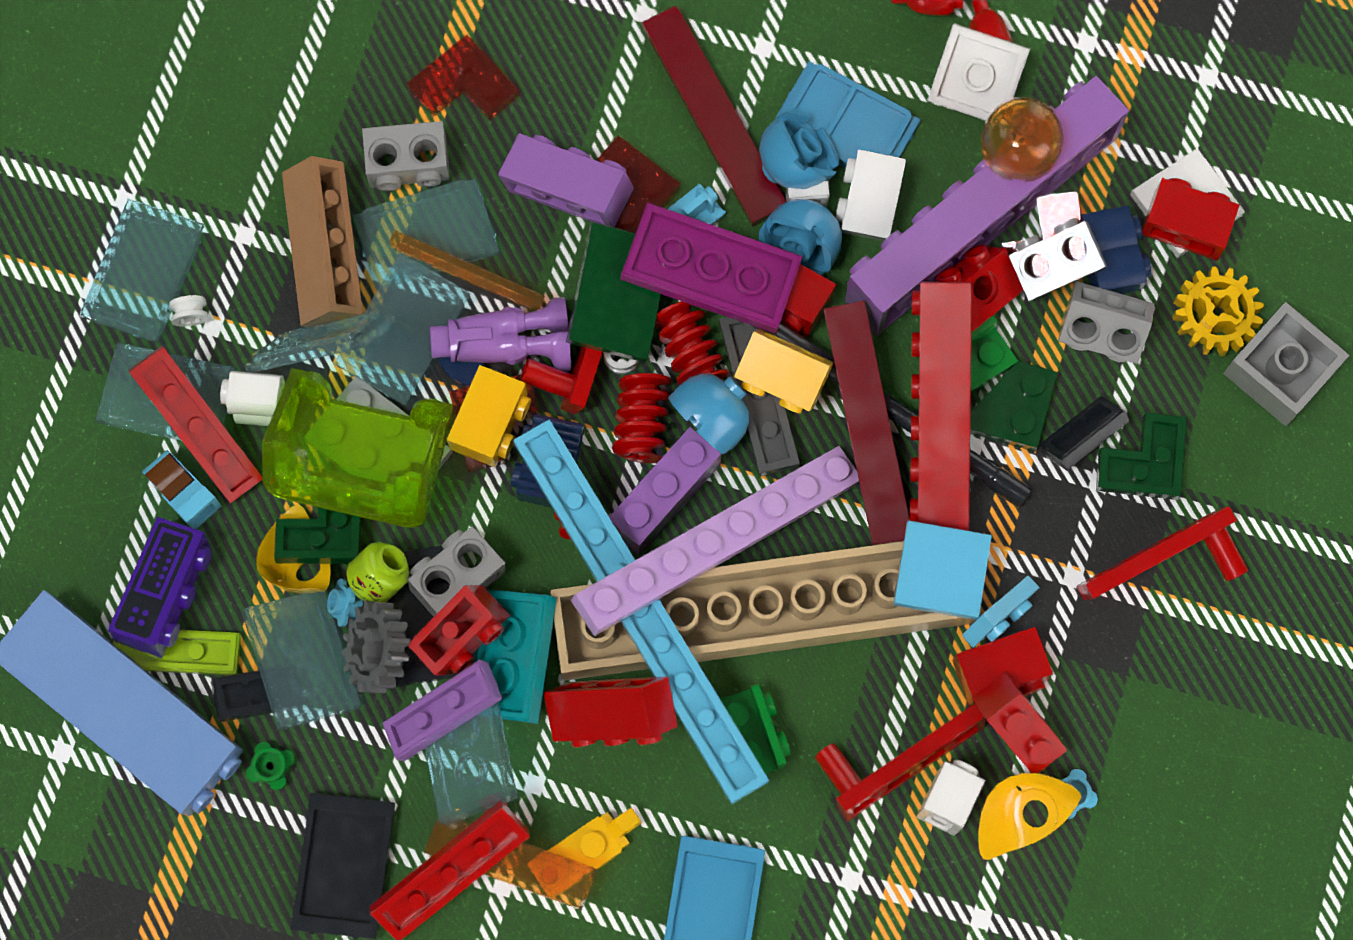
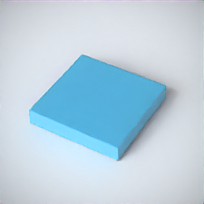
M908 521L893 605L977 620L980 613L992 535Z

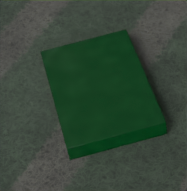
M594 222L589 226L566 343L640 362L648 360L661 294L620 280L636 235L635 233Z

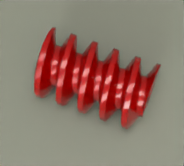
M683 301L662 309L656 316L654 326L657 329H661L659 333L660 342L668 344L665 348V354L668 358L674 359L671 363L672 371L680 373L677 377L678 386L689 377L701 373L714 374L720 379L725 378L729 375L728 369L715 370L714 368L715 365L723 360L722 354L709 355L708 353L717 345L716 340L703 341L702 338L711 331L710 325L697 326L696 324L697 321L705 316L704 310L691 311L690 308L693 305Z
M637 373L620 379L619 388L623 392L618 395L617 403L622 408L618 409L615 414V418L620 424L614 428L613 434L618 440L612 444V451L619 457L646 464L658 463L661 460L662 456L652 453V450L663 448L665 442L655 438L654 433L665 432L667 426L657 422L656 417L667 416L668 410L658 406L657 402L669 400L670 394L659 390V386L670 385V377L656 373Z

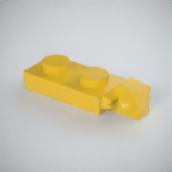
M632 807L614 820L609 812L601 817L597 816L530 862L528 866L553 901L620 855L622 849L630 844L625 835L641 825V820Z

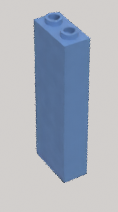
M43 590L1 640L0 665L180 814L191 816L194 811L197 814L201 813L212 801L214 793L211 790L220 779H229L240 766L242 760L238 757L244 749L151 673L137 664L130 656L115 646L113 642L55 595Z

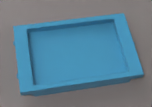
M811 61L807 63L776 116L778 117L786 109L793 108L808 114L811 119L806 123L815 131L822 127L835 147L839 165L845 169L848 158H857L858 149L900 158L908 142L913 139V134L920 123V119L911 115V112L906 108L822 64L816 65Z
M681 835L664 940H751L765 850L748 847L745 844L735 845L706 840L703 837L693 838Z

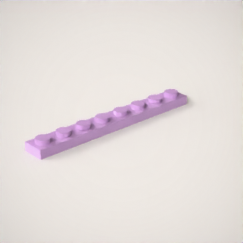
M838 446L574 595L571 601L595 636L855 487L859 483L857 471L841 447Z

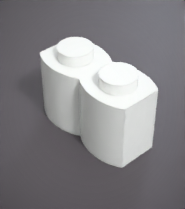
M231 371L229 379H223L220 392L221 404H226L227 412L233 415L235 423L287 428L291 405V391L288 386H285V380L282 375Z

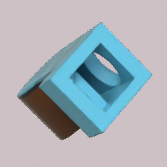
M168 450L163 452L142 471L160 491L168 504L193 529H197L222 507L218 500Z

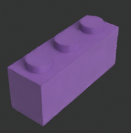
M519 133L498 173L501 181L511 193L590 222L615 228L634 189L626 174V169L620 164L611 160H605L604 163L591 159L587 153L574 147H570L569 150L556 147L551 140L540 135H534L531 138Z
M691 427L687 429L609 516L624 543L639 556L721 464V453Z

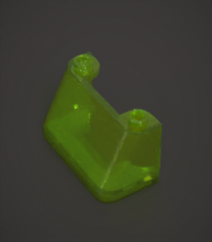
M291 368L262 440L264 487L272 495L284 500L402 527H418L424 523L430 506L452 421L453 404L436 399H423L413 405L410 416L332 399L331 386L322 375L312 371L308 372Z

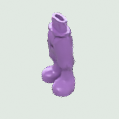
M555 297L548 302L546 307L533 312L523 313L521 309L507 306L500 311L481 313L455 320L448 319V325L429 326L432 358L450 357L451 362H455L456 357V360L460 362H507V364L514 365L524 361L527 355H540L548 357L556 369L565 372L571 370L570 343H566L568 319L564 297ZM548 329L553 332L533 337L518 335L525 330Z

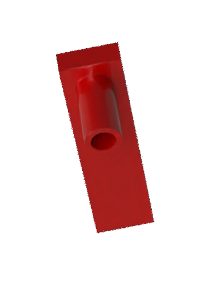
M160 346L128 370L229 503H232L263 479L163 346Z
M580 346L571 374L528 359L523 368L520 381L564 397L560 409L575 415L585 408L602 352Z
M1230 506L1219 508L1080 583L1076 588L1083 601L1094 599L1201 540H1204L1226 582L1248 571L1226 529L1227 526L1236 522L1237 519Z
M973 704L863 780H861L835 743L823 748L815 756V759L841 794L836 798L837 809L848 822L984 729L985 717L977 705Z
M495 794L487 797L483 802L484 814L370 905V914L396 940H402L530 837L529 829L508 808V802L503 796Z

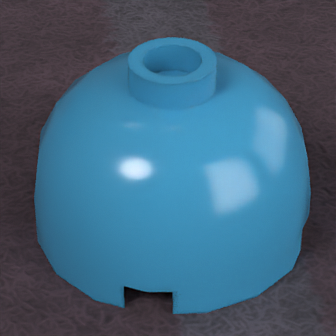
M786 109L772 121L762 134L759 150L763 172L771 182L778 183L785 188L808 189L830 179L836 173L833 169L839 165V159L827 133L822 127L815 131L806 123L811 117L798 109Z
M793 199L779 205L770 214L759 230V241L802 256L800 264L822 275L823 272L827 271L828 273L838 258L842 244V230L837 219L825 206L808 199Z
M701 373L691 376L681 383L668 397L680 415L686 421L690 420L698 429L696 432L721 454H726L730 449L732 450L746 433L749 424V411L742 398L747 393L730 376L725 381L714 374Z

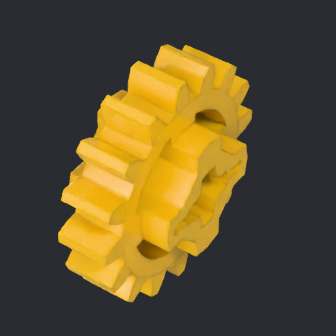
M1212 267L1207 277L1200 270L1197 271L1192 278L1193 283L1186 280L1180 288L1183 294H1178L1174 299L1173 304L1181 309L1175 311L1172 316L1173 320L1183 321L1184 323L1177 333L1179 335L1189 333L1192 338L1188 346L1192 348L1198 342L1203 344V354L1205 355L1210 352L1212 347H1217L1220 356H1225L1229 346L1236 353L1239 352L1244 346L1243 340L1250 342L1256 335L1253 329H1258L1263 323V319L1255 315L1264 308V303L1253 301V298L1259 292L1258 288L1247 290L1244 285L1247 283L1248 277L1244 275L1238 281L1233 279L1234 273L1232 268H1229L1224 276L1219 275L1217 267ZM1211 288H1221L1225 290H1213ZM1238 300L1242 305L1244 313L1239 310ZM1217 307L1224 311L1219 317L1212 312ZM1192 309L1197 312L1199 323L1196 322ZM1223 332L1225 335H1214L1211 333Z

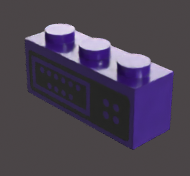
M157 517L108 628L116 643L163 658L167 647H173L179 635L180 624L178 621L183 609H189L193 603L196 594L194 583L199 571L204 572L211 560L212 549L204 532Z

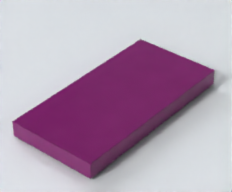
M647 202L620 280L776 334L802 256Z

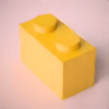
M757 329L752 334L734 377L743 381L741 385L743 389L758 396H764L765 392H768L780 398L778 404L796 413H801L803 409L811 411L814 408L834 362L762 329Z
M479 365L447 437L450 450L496 468L500 457L506 459L512 449L515 436L510 433L516 420L522 422L528 412L531 398L527 397L526 383Z

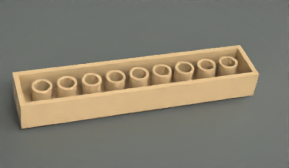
M904 541L714 567L659 599L697 662L968 625L976 621L893 605ZM593 584L550 590L551 596L557 597L554 622L563 681L649 669L621 621L594 636L579 614L571 599L575 594Z

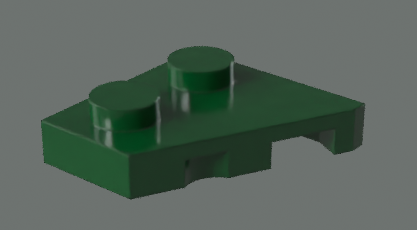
M1018 361L971 411V434L1036 452L1058 372Z

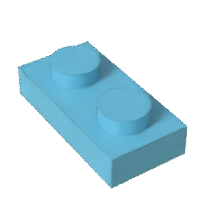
M1029 576L1025 577L984 612L962 636L973 648L985 637L993 642L1010 626L1006 621L1008 617L1016 622L1033 606L1028 599L1040 587Z

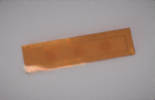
M397 230L393 231L389 240L391 249L531 311L540 310L545 300L544 295Z
M439 813L424 853L429 856L434 855L471 824ZM523 842L483 875L582 910L597 869Z

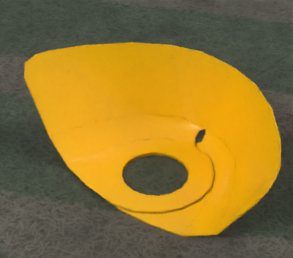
M298 504L289 508L279 519L310 518L305 509ZM275 522L260 544L256 557L257 570L262 578L291 593L325 592L330 584L331 564H320V570L314 578L308 581H300L297 579L296 574L302 564L275 563Z
M1021 773L1006 778L996 785L987 796L982 809L978 831L980 855L983 859L990 860L1047 837L1059 828L1073 813L1080 802L1081 794L1070 784L1042 774ZM1038 800L1046 805L1048 819L1043 826L1032 827L1024 820L1023 809L1028 802Z

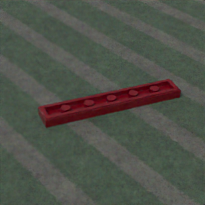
M677 5L642 21L641 27L749 223L753 227L766 221L770 214L779 205L785 203L786 200L777 184L771 182L765 176L757 148Z
M863 300L825 308L824 314L872 546L904 541L907 522L910 519L865 302Z

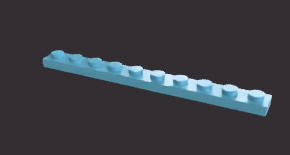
M550 419L514 439L513 442L596 581L598 582L634 562V557ZM656 600L623 619L621 623L653 676H668L675 712L731 805L769 783V779L660 600Z

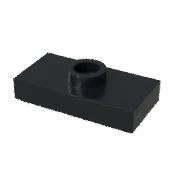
M1100 396L1045 439L1039 447L1045 457L1067 471L1091 451L1097 449L1102 442L1128 423L1129 419L1123 409Z
M295 665L211 679L218 723L300 709L303 706Z

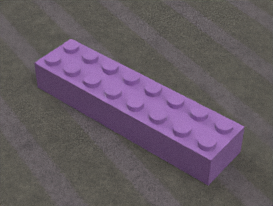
M1097 76L1086 84L1082 81L1075 84L1065 94L1064 99L1066 101L1056 109L1052 106L1044 109L1035 118V126L1025 134L1021 130L1016 132L1006 141L1003 146L1005 150L996 158H993L991 155L984 158L974 168L973 173L975 175L963 184L961 180H958L952 184L942 195L944 200L934 208L930 205L924 207L912 219L911 222L914 225L904 233H901L899 230L892 233L881 244L882 251L872 259L869 256L863 257L850 269L851 276L847 283L848 288L845 302L849 304L864 300L870 330L876 336L912 308L913 290H920V283L922 281H936L939 273L954 267L963 260L965 253L969 249L978 245L988 246L1117 139L1129 110Z

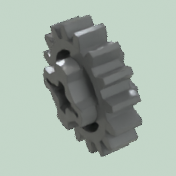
M365 601L364 607L355 608L356 618H349L348 620L349 633L343 634V639L347 642V648L341 651L346 661L343 669L344 672H352L349 683L357 685V691L386 693L387 688L396 687L395 677H403L404 675L402 662L409 660L408 655L404 653V647L410 644V639L406 638L405 634L408 624L407 622H399L402 611L393 609V603Z

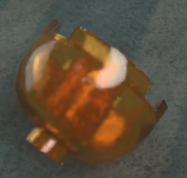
M1030 97L1011 98L999 104L986 119L981 135V153L988 167L1001 178L1010 181L1014 178L1018 180L1026 179L1025 182H1030L1047 175L1057 164L1064 144L1062 122L1054 109L1043 101Z

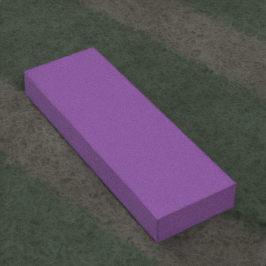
M477 661L382 723L396 760L406 761L502 699L488 662Z

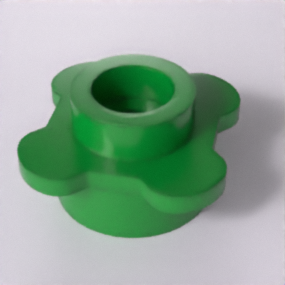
M267 742L259 743L254 749L255 755L251 766L246 770V776L253 783L261 781L269 784L273 790H280L287 783L285 775L288 768L294 764L295 757L290 750L279 751L272 748ZM269 762L274 763V768L272 770L267 769V764Z

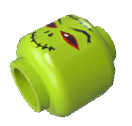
M383 542L369 544L349 563L346 572L351 590L360 599L372 602H387L407 583L410 574L404 553L394 545Z

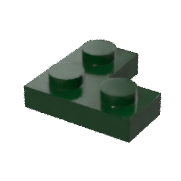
M1146 412L1143 415L1140 452L1101 447L1098 455L1096 491L1178 500L1181 497L1187 417Z
M320 480L318 519H276L275 563L349 564L360 554L361 480Z

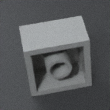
M1285 302L1236 356L1223 374L1286 427L1350 355Z

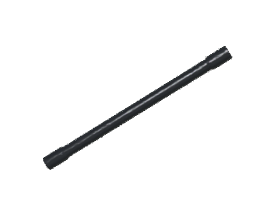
M781 321L776 334L766 331L834 362L833 356ZM750 325L751 327H753V328L756 329V330H757V329H760V328H757V327H755V326ZM834 362L827 378L839 385ZM883 391L888 418L911 433V416H919V414ZM970 449V474L984 482L990 490L1019 508L1029 495L1032 487Z

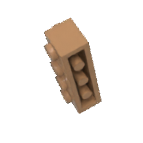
M310 156L282 172L300 325L334 330L363 316L344 162Z

